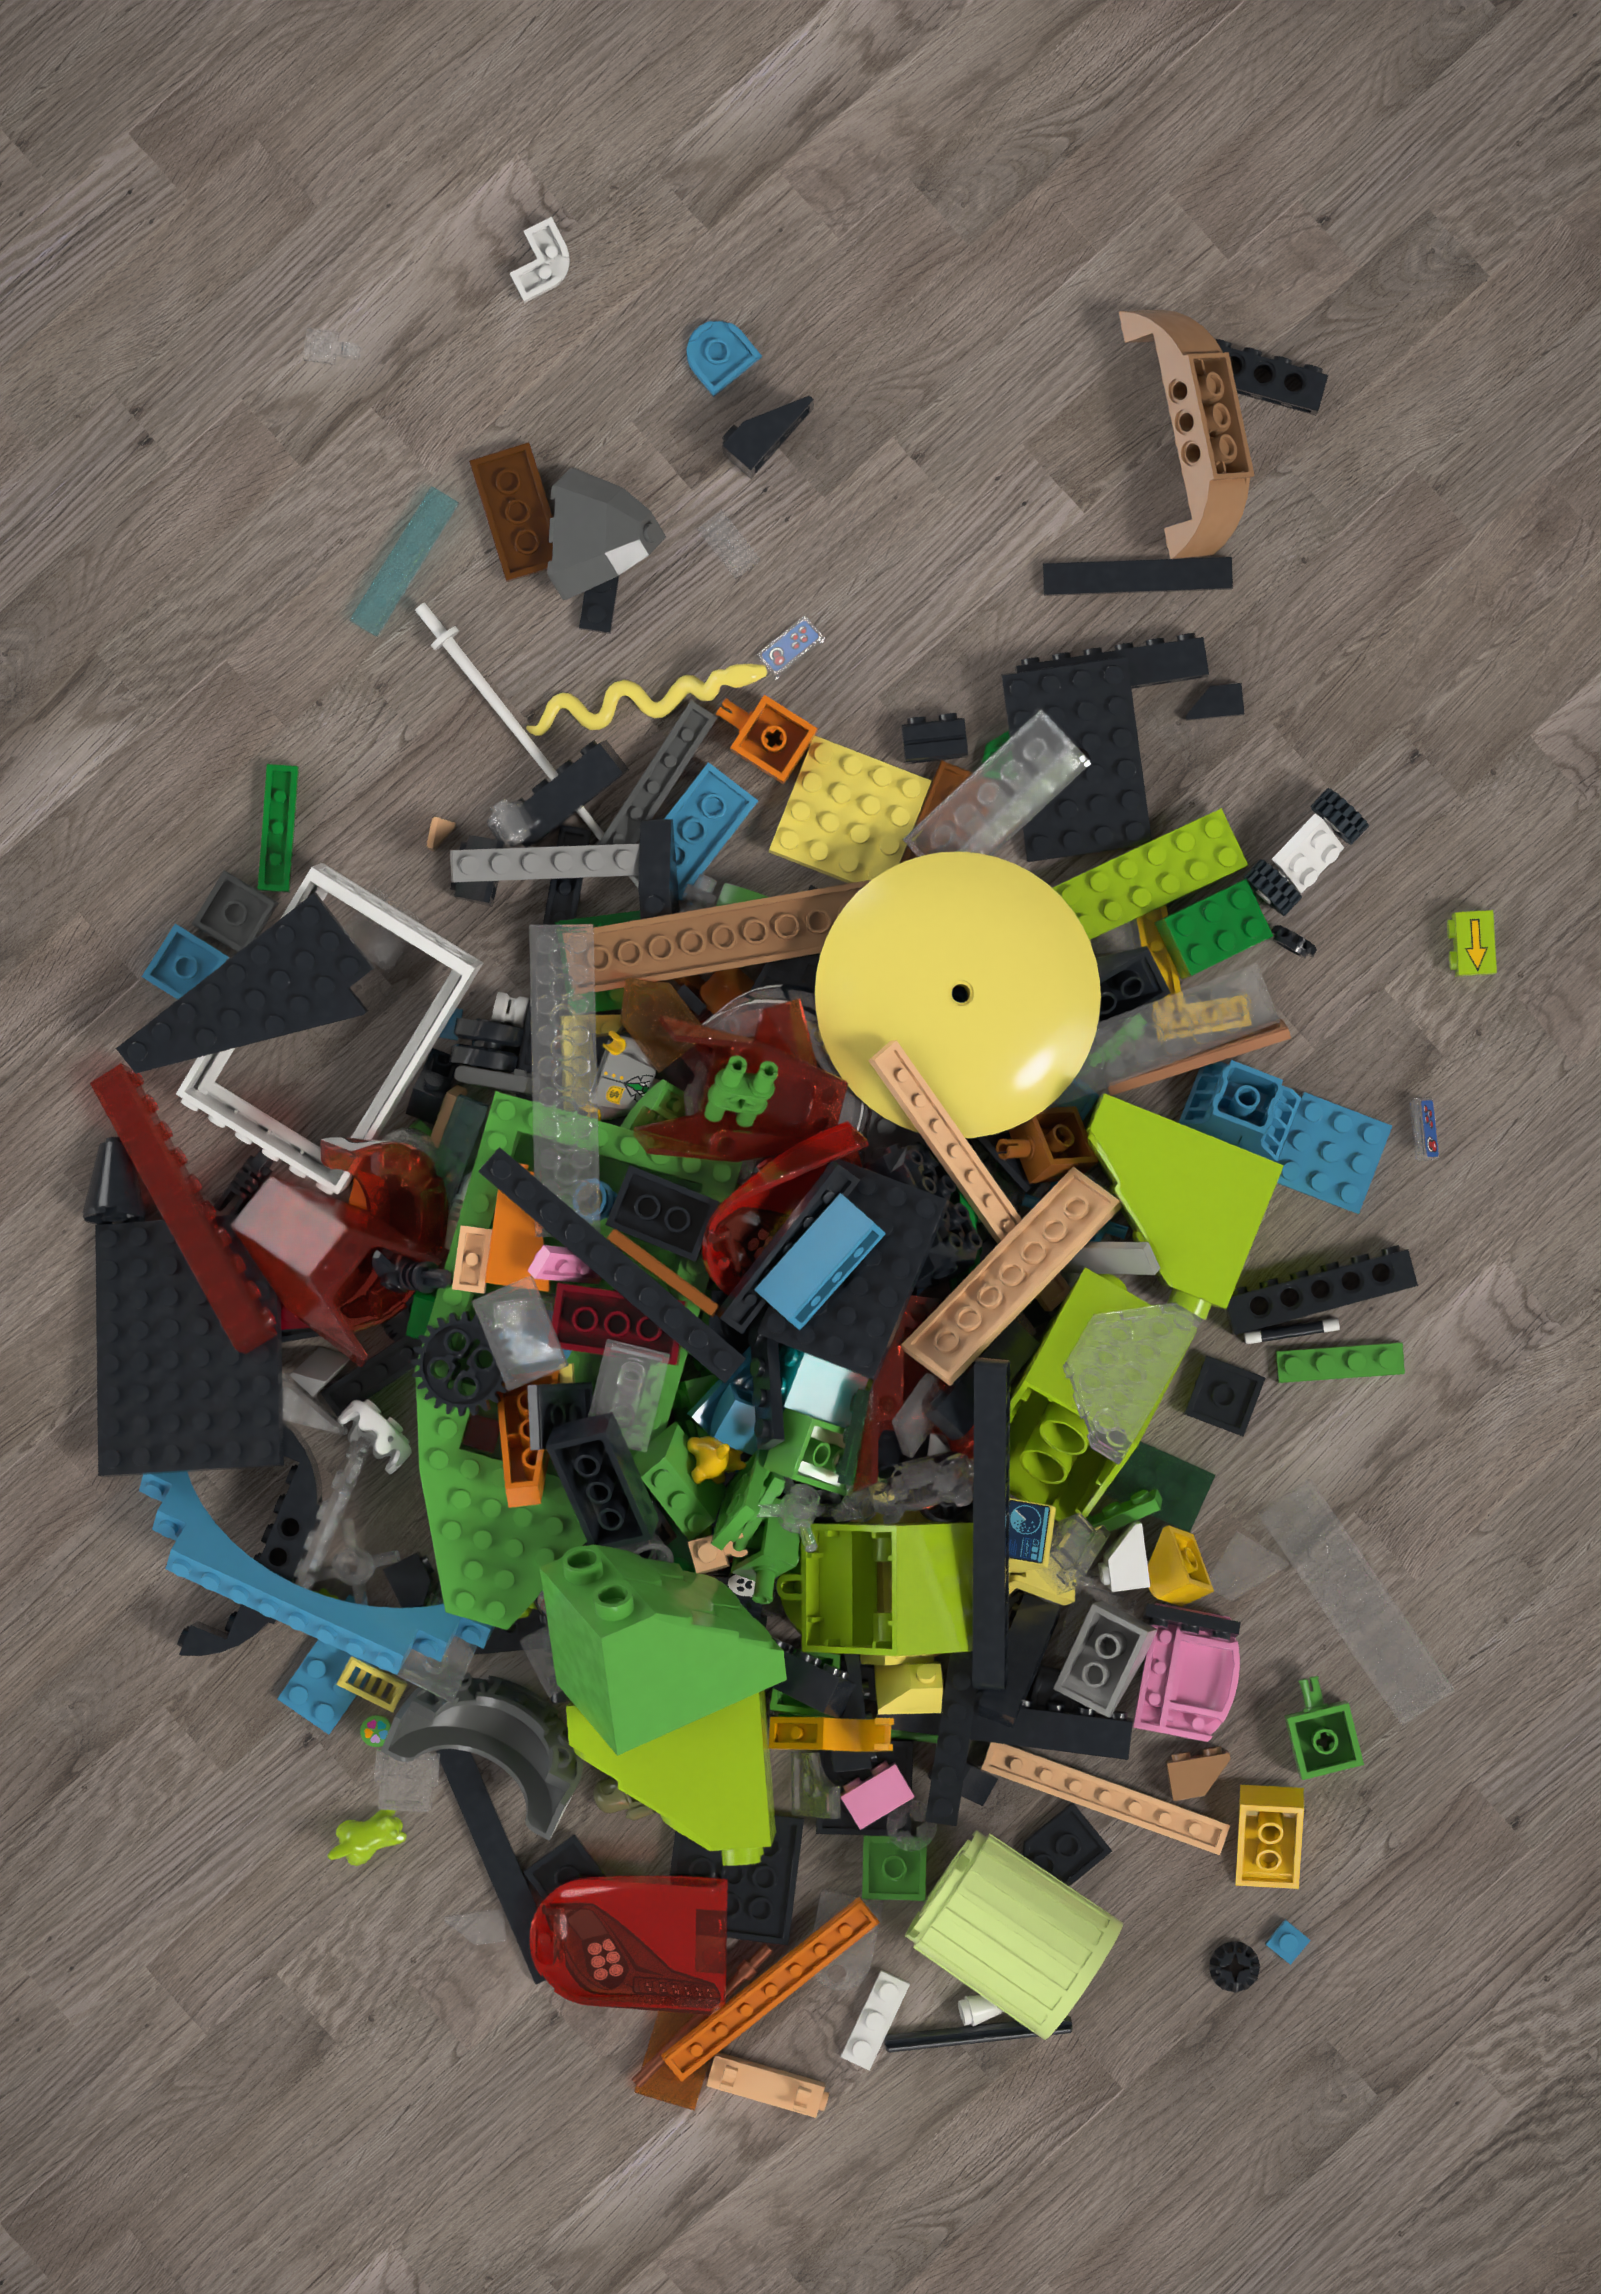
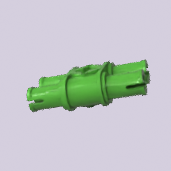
M732 1056L725 1069L717 1073L715 1084L708 1091L709 1102L705 1107V1117L709 1121L718 1122L722 1119L725 1111L728 1110L736 1112L737 1124L742 1127L752 1126L756 1116L764 1112L768 1104L767 1100L774 1094V1081L778 1076L777 1065L773 1062L765 1061L760 1065L757 1073L747 1072L746 1060L741 1056Z

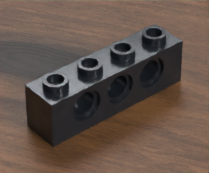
M1215 339L1223 353L1229 352L1230 359L1237 361L1240 365V372L1233 375L1237 394L1311 415H1317L1328 375L1322 373V368L1310 364H1305L1304 368L1294 366L1291 359L1282 356H1274V359L1262 357V352L1259 350L1244 347L1243 351L1231 348L1232 343ZM1258 368L1267 369L1271 375V380L1267 383L1258 382L1254 377V371ZM1290 376L1298 378L1301 383V389L1295 392L1289 391L1284 385V380Z

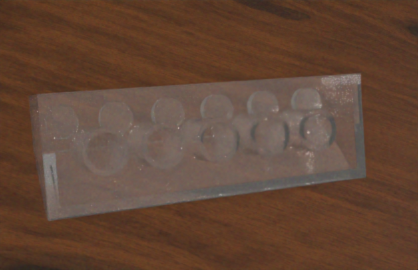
M1041 709L902 840L917 857L940 852H971L993 856L1085 770L1091 762Z

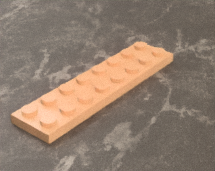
M1072 1167L902 1343L903 1351L951 1386L1122 1207L1120 1200Z

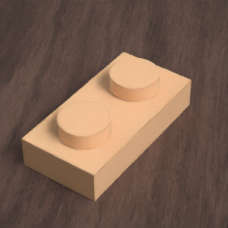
M460 1226L452 1289L485 1294V1277L492 1229Z

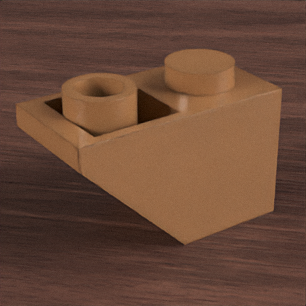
M1221 1746L1202 1749V1755L1191 1756L1189 1751L1172 1754V1760L1165 1761L1172 1800L1178 1801L1205 1796L1231 1758L1228 1750L1222 1751Z

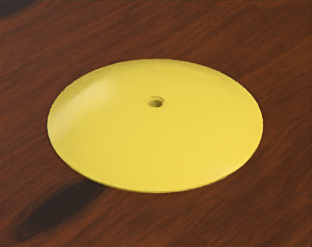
M940 852L923 855L900 863L872 879L855 894L836 918L826 937L816 972V1016L824 1047L833 1066L852 1092L869 1108L885 1119L919 1133L868 1061L890 1041L897 1040L965 1138H976L993 1135L1016 1127L1044 1111L1058 1099L1072 1083L1090 1052L1100 1014L1101 993L1097 961L1090 940L1073 910L1054 889L1030 871L998 857L980 853ZM960 985L966 989L968 997L964 1003L956 1002L953 999L952 989L955 986Z

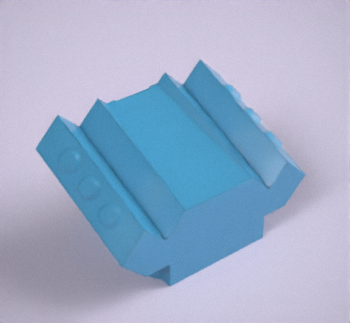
M1231 1060L1229 1065L1219 1061L1200 1067L1179 1123L1277 1162L1302 1098L1293 1089L1283 1086V1080L1233 1060Z

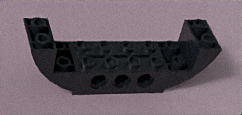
M283 1417L284 1456L299 1462V1465H292L285 1483L289 1484L290 1487L287 1494L280 1495L273 1510V1513L278 1514L274 1524L267 1525L261 1542L266 1544L263 1552L255 1554L253 1559L273 1573L295 1584L328 1504L322 1502L321 1476L310 1446L301 1433ZM288 1518H294L299 1523L300 1528L297 1534H292L287 1530L286 1521ZM277 1547L286 1551L287 1561L285 1563H279L274 1558V1550ZM241 1604L238 1612L234 1611V1613H231L224 1630L229 1632V1634L199 1621L191 1626L184 1627L177 1643L178 1646L182 1647L179 1655L205 1656L224 1652L239 1646L263 1630L269 1623L276 1624L278 1620L264 1616L262 1613Z

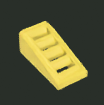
M353 1656L348 1660L336 1683L338 1686L392 1713L408 1685L406 1681ZM355 1667H358L361 1670L354 1684H351L348 1680ZM368 1672L372 1675L365 1688L362 1689L359 1686ZM379 1677L382 1681L376 1693L373 1694L370 1691ZM389 1682L393 1686L385 1699L381 1696Z

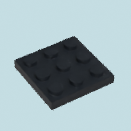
M891 1740L890 1744H893V1751L876 1752L877 1762H871V1769L884 1761H887L889 1765L895 1762L912 1790L913 1740ZM818 1750L816 1834L911 1836L912 1799L860 1830L841 1799L840 1794L845 1792L843 1786L855 1778L859 1777L863 1781L872 1775L871 1769L833 1773L831 1751Z

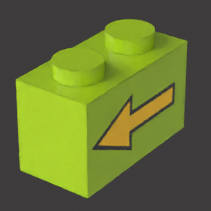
M1493 910L1453 913L1452 920H1447L1448 939L1453 938L1454 951H1449L1450 970H1455V977L1496 974Z

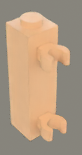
M741 1533V1535L739 1536L738 1539H741V1538L744 1537V1536H743V1533ZM713 1535L688 1542L697 1574H706L730 1567L729 1557H744L748 1554L747 1549L736 1551L733 1548L734 1542L732 1541L721 1551L711 1544Z
M720 2052L713 2058L706 2086L814 2118L817 2117L818 2110H825L829 2093L824 2091V2082Z

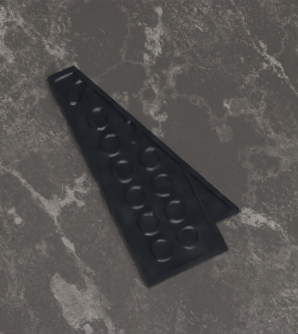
M315 892L119 1045L116 1050L136 1074L362 1016L368 1010L350 987L375 967Z

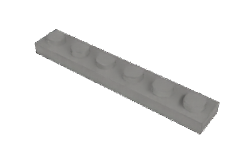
M640 844L450 850L451 882L639 875Z

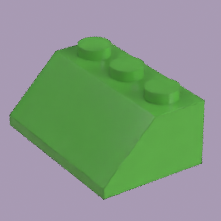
M674 1422L634 1455L633 1460L647 1491L675 1527L689 1541H692L715 1522L726 1486L723 1483L716 1484L712 1479H706L701 1484L694 1482L691 1471L696 1467V1459L688 1451L687 1441L689 1438L680 1426Z

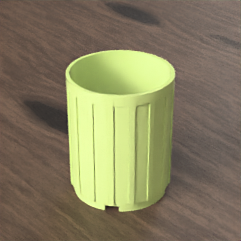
M976 1830L972 1834L974 1836L972 1841L967 1840L928 1895V1900L922 1910L918 1911L905 1937L914 1942L913 1948L1036 2035L1046 2040L1066 2018L1096 1975L1117 1940L1123 1927V1922L990 1833L985 1836Z

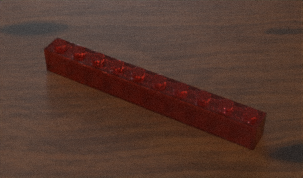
M120 1063L90 1082V1085L235 1350L247 1354L277 1335L273 1326L276 1320L267 1307L263 1308L258 1298L261 1297V1293L252 1280L248 1281L243 1271L246 1270L245 1263L237 1253L234 1254L229 1246L232 1240L227 1231L222 1226L219 1228L214 1217L217 1216V1213L208 1200L204 1201L199 1192L202 1190V1185L193 1173L190 1174L185 1166L188 1163L185 1154L179 1147L175 1148L170 1138L173 1137V1133L164 1120L160 1121L156 1113L159 1110L157 1103L150 1094L146 1095L141 1086L144 1084L141 1074H135L130 1067Z

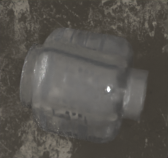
M505 798L490 808L493 814L488 817L487 825L496 840L504 841V845L509 844L510 847H513L532 835L530 830L533 828L534 822L521 801L509 803Z

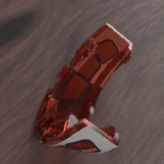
M330 1137L321 1139V1161L327 1168L344 1170L350 1173L359 1182L366 1199L367 1223L361 1246L354 1260L337 1280L323 1290L319 1302V1319L355 1333L386 1322L407 1307L405 1302L416 1291L407 1290V1293L402 1295L386 1289L379 1283L381 1278L372 1267V1258L376 1250L388 1258H391L393 1253H397L416 1262H433L436 1251H442L446 1237L448 1199L443 1178L437 1175L433 1167L435 1163L422 1150L403 1142Z

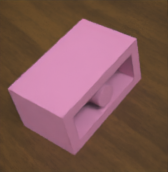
M884 1761L870 1770L872 1773L870 1777L863 1781L857 1777L843 1786L845 1792L840 1794L841 1799L860 1830L915 1797L895 1762L889 1765L887 1761Z

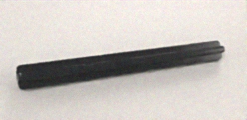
M1067 2015L1052 2035L1071 2033L1073 2030L1071 2017ZM1018 2021L982 2024L974 2027L963 2026L888 2034L884 2040L886 2051L891 2053L1039 2036Z

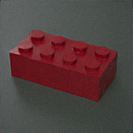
M557 1283L548 1347L679 1365L681 1346L620 1293L611 1290ZM678 1300L687 1307L688 1301Z

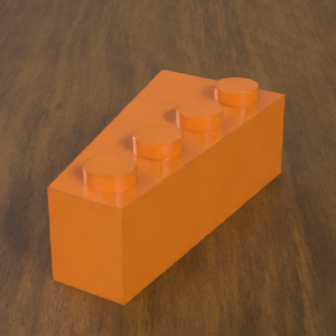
M559 1369L512 1375L515 1377L513 1381H504L503 1383L508 1387L509 1392H497L501 1399V1402L497 1404L505 1490L509 1508L541 1504L550 1455L547 1449L530 1450L527 1385L560 1384Z

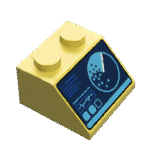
M1010 1498L1009 1573L1048 1568L1056 1512L1055 1507Z

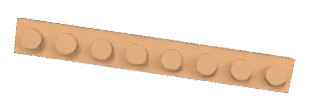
M990 1742L981 1766V1770L1220 1855L1230 1828V1824L1008 1744Z

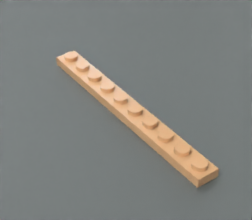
M897 1040L890 1041L868 1061L994 1240L999 1244L1022 1218ZM1059 1272L1035 1298L1044 1311H1052L1065 1299L1071 1288Z

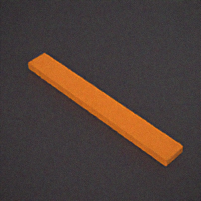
M859 1896L730 1999L726 2005L720 2007L661 2055L662 2059L681 2082L684 2081L880 1923Z

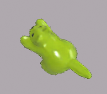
M392 1806L384 1807L364 1822L346 1820L341 1823L336 1829V1835L339 1838L340 1844L328 1853V1859L335 1860L345 1856L349 1864L359 1866L370 1860L377 1850L406 1841L407 1835L401 1831L403 1823L401 1819L394 1817L395 1808Z

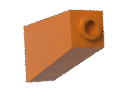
M520 1164L528 1171V1165ZM498 1189L485 1283L550 1292V1280L535 1279L528 1272L535 1255L545 1245L543 1227Z

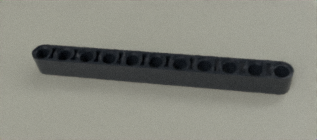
M976 1358L974 1368L972 1682L974 1689L1006 1691L1009 1658L1011 1367L1009 1359Z

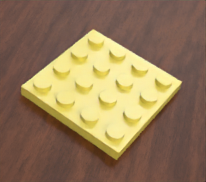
M814 736L771 843L769 853L846 883L872 880L886 870L900 864L932 781Z

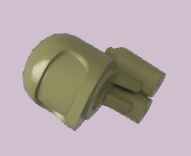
M614 1778L600 1780L594 1787V1801L597 1807L604 1813L611 1814L627 1809L626 1818L635 1821L656 1812L619 1790L618 1781Z

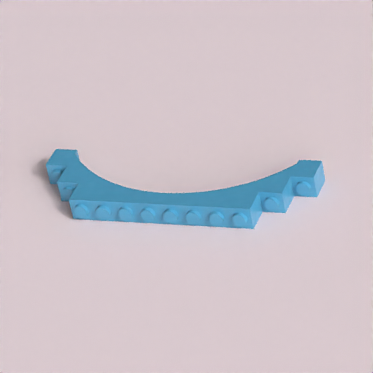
M188 1472L147 1474L142 1477L139 1491L162 1502L157 1510L152 1530L176 1541L170 1551L166 1570L230 1598L236 1603L254 1609L264 1616L289 1625L295 1630L313 1636L323 1643L348 1652L354 1657L372 1663L382 1670L398 1675L411 1649L441 1662L454 1636L484 1649L495 1626L446 1613L444 1604L413 1608L374 1607L338 1600L300 1587L255 1561L229 1539L202 1505L191 1484Z

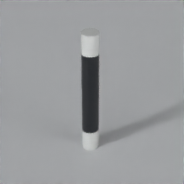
M1338 1318L1249 1331L1244 1333V1338L1247 1345L1338 1331L1340 1327Z

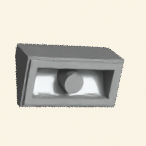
M319 1347L290 1376L313 1397L343 1369L351 1357Z

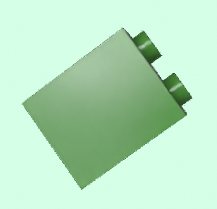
M600 1545L574 1547L568 1550L562 1558L540 1567L556 1683L617 1756L787 1680L784 1651L772 1639L768 1630L744 1608L737 1596L716 1578L682 1571L679 1564L646 1559L627 1550Z

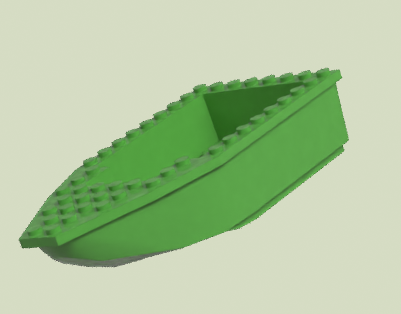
M495 1091L444 1270L452 1273L451 1279L453 1280L461 1225L484 1229L493 1228L498 1189L478 1171L499 1147L519 1164L528 1165V1171L535 1172V1178L573 1210V1195L581 1182L587 1179L603 1181L618 1195L629 1165L722 1203L734 1192L743 1162ZM608 1218L599 1222L585 1220L606 1239L614 1229L605 1225ZM726 1218L708 1233L717 1249L719 1243L715 1237V1232L726 1221ZM543 1228L545 1245L565 1247ZM717 1231L716 1235L720 1242L722 1234ZM621 1232L705 1295L710 1276L704 1265L702 1250L697 1262ZM623 1252L677 1300L688 1301L687 1308L698 1317L699 1307ZM603 1279L599 1284L550 1280V1292L486 1283L485 1294L454 1290L451 1285L446 1286L445 1289H438L428 1325L432 1324L439 1328L437 1318L443 1317L449 1323L450 1313L455 1312L458 1319L461 1320L462 1313L468 1311L470 1320H473L474 1316L480 1313L482 1314V1324L488 1319H493L492 1330L500 1327L504 1329L528 1310L534 1308L554 1310L557 1283L611 1291L616 1290ZM427 1329L425 1335L430 1336L431 1334ZM459 1332L453 1335V1347L461 1351L466 1345L465 1337ZM479 1339L474 1341L472 1349L466 1358L458 1359L461 1367L448 1383L450 1389L454 1386L460 1371L470 1368L467 1360L480 1344ZM681 1347L679 1365L572 1351L563 1364L574 1363L575 1383L592 1382L594 1416L610 1412L614 1413L633 1457L666 1430L688 1352ZM482 1350L479 1354V1362L483 1367L488 1368L493 1362V1356L487 1350ZM513 1355L508 1357V1362L517 1364V1367L508 1369V1374L526 1373ZM439 1360L435 1365L437 1375L442 1378L448 1375L449 1366L443 1360ZM416 1365L415 1372L420 1370V1366ZM416 1377L419 1471L445 1612L508 1630L543 1592L540 1567L562 1558L568 1550L584 1545L587 1542L550 1456L541 1504L508 1507L497 1403L489 1400L490 1410L487 1411L478 1405L479 1411L476 1415L471 1414L469 1407H467L465 1416H459L457 1407H455L452 1414H446V1404L436 1409L434 1408L435 1397L429 1400L424 1399L429 1390L427 1388L417 1389V1386L423 1380L422 1377ZM466 1377L462 1382V1389L466 1394L472 1395L476 1389L475 1381L469 1377Z

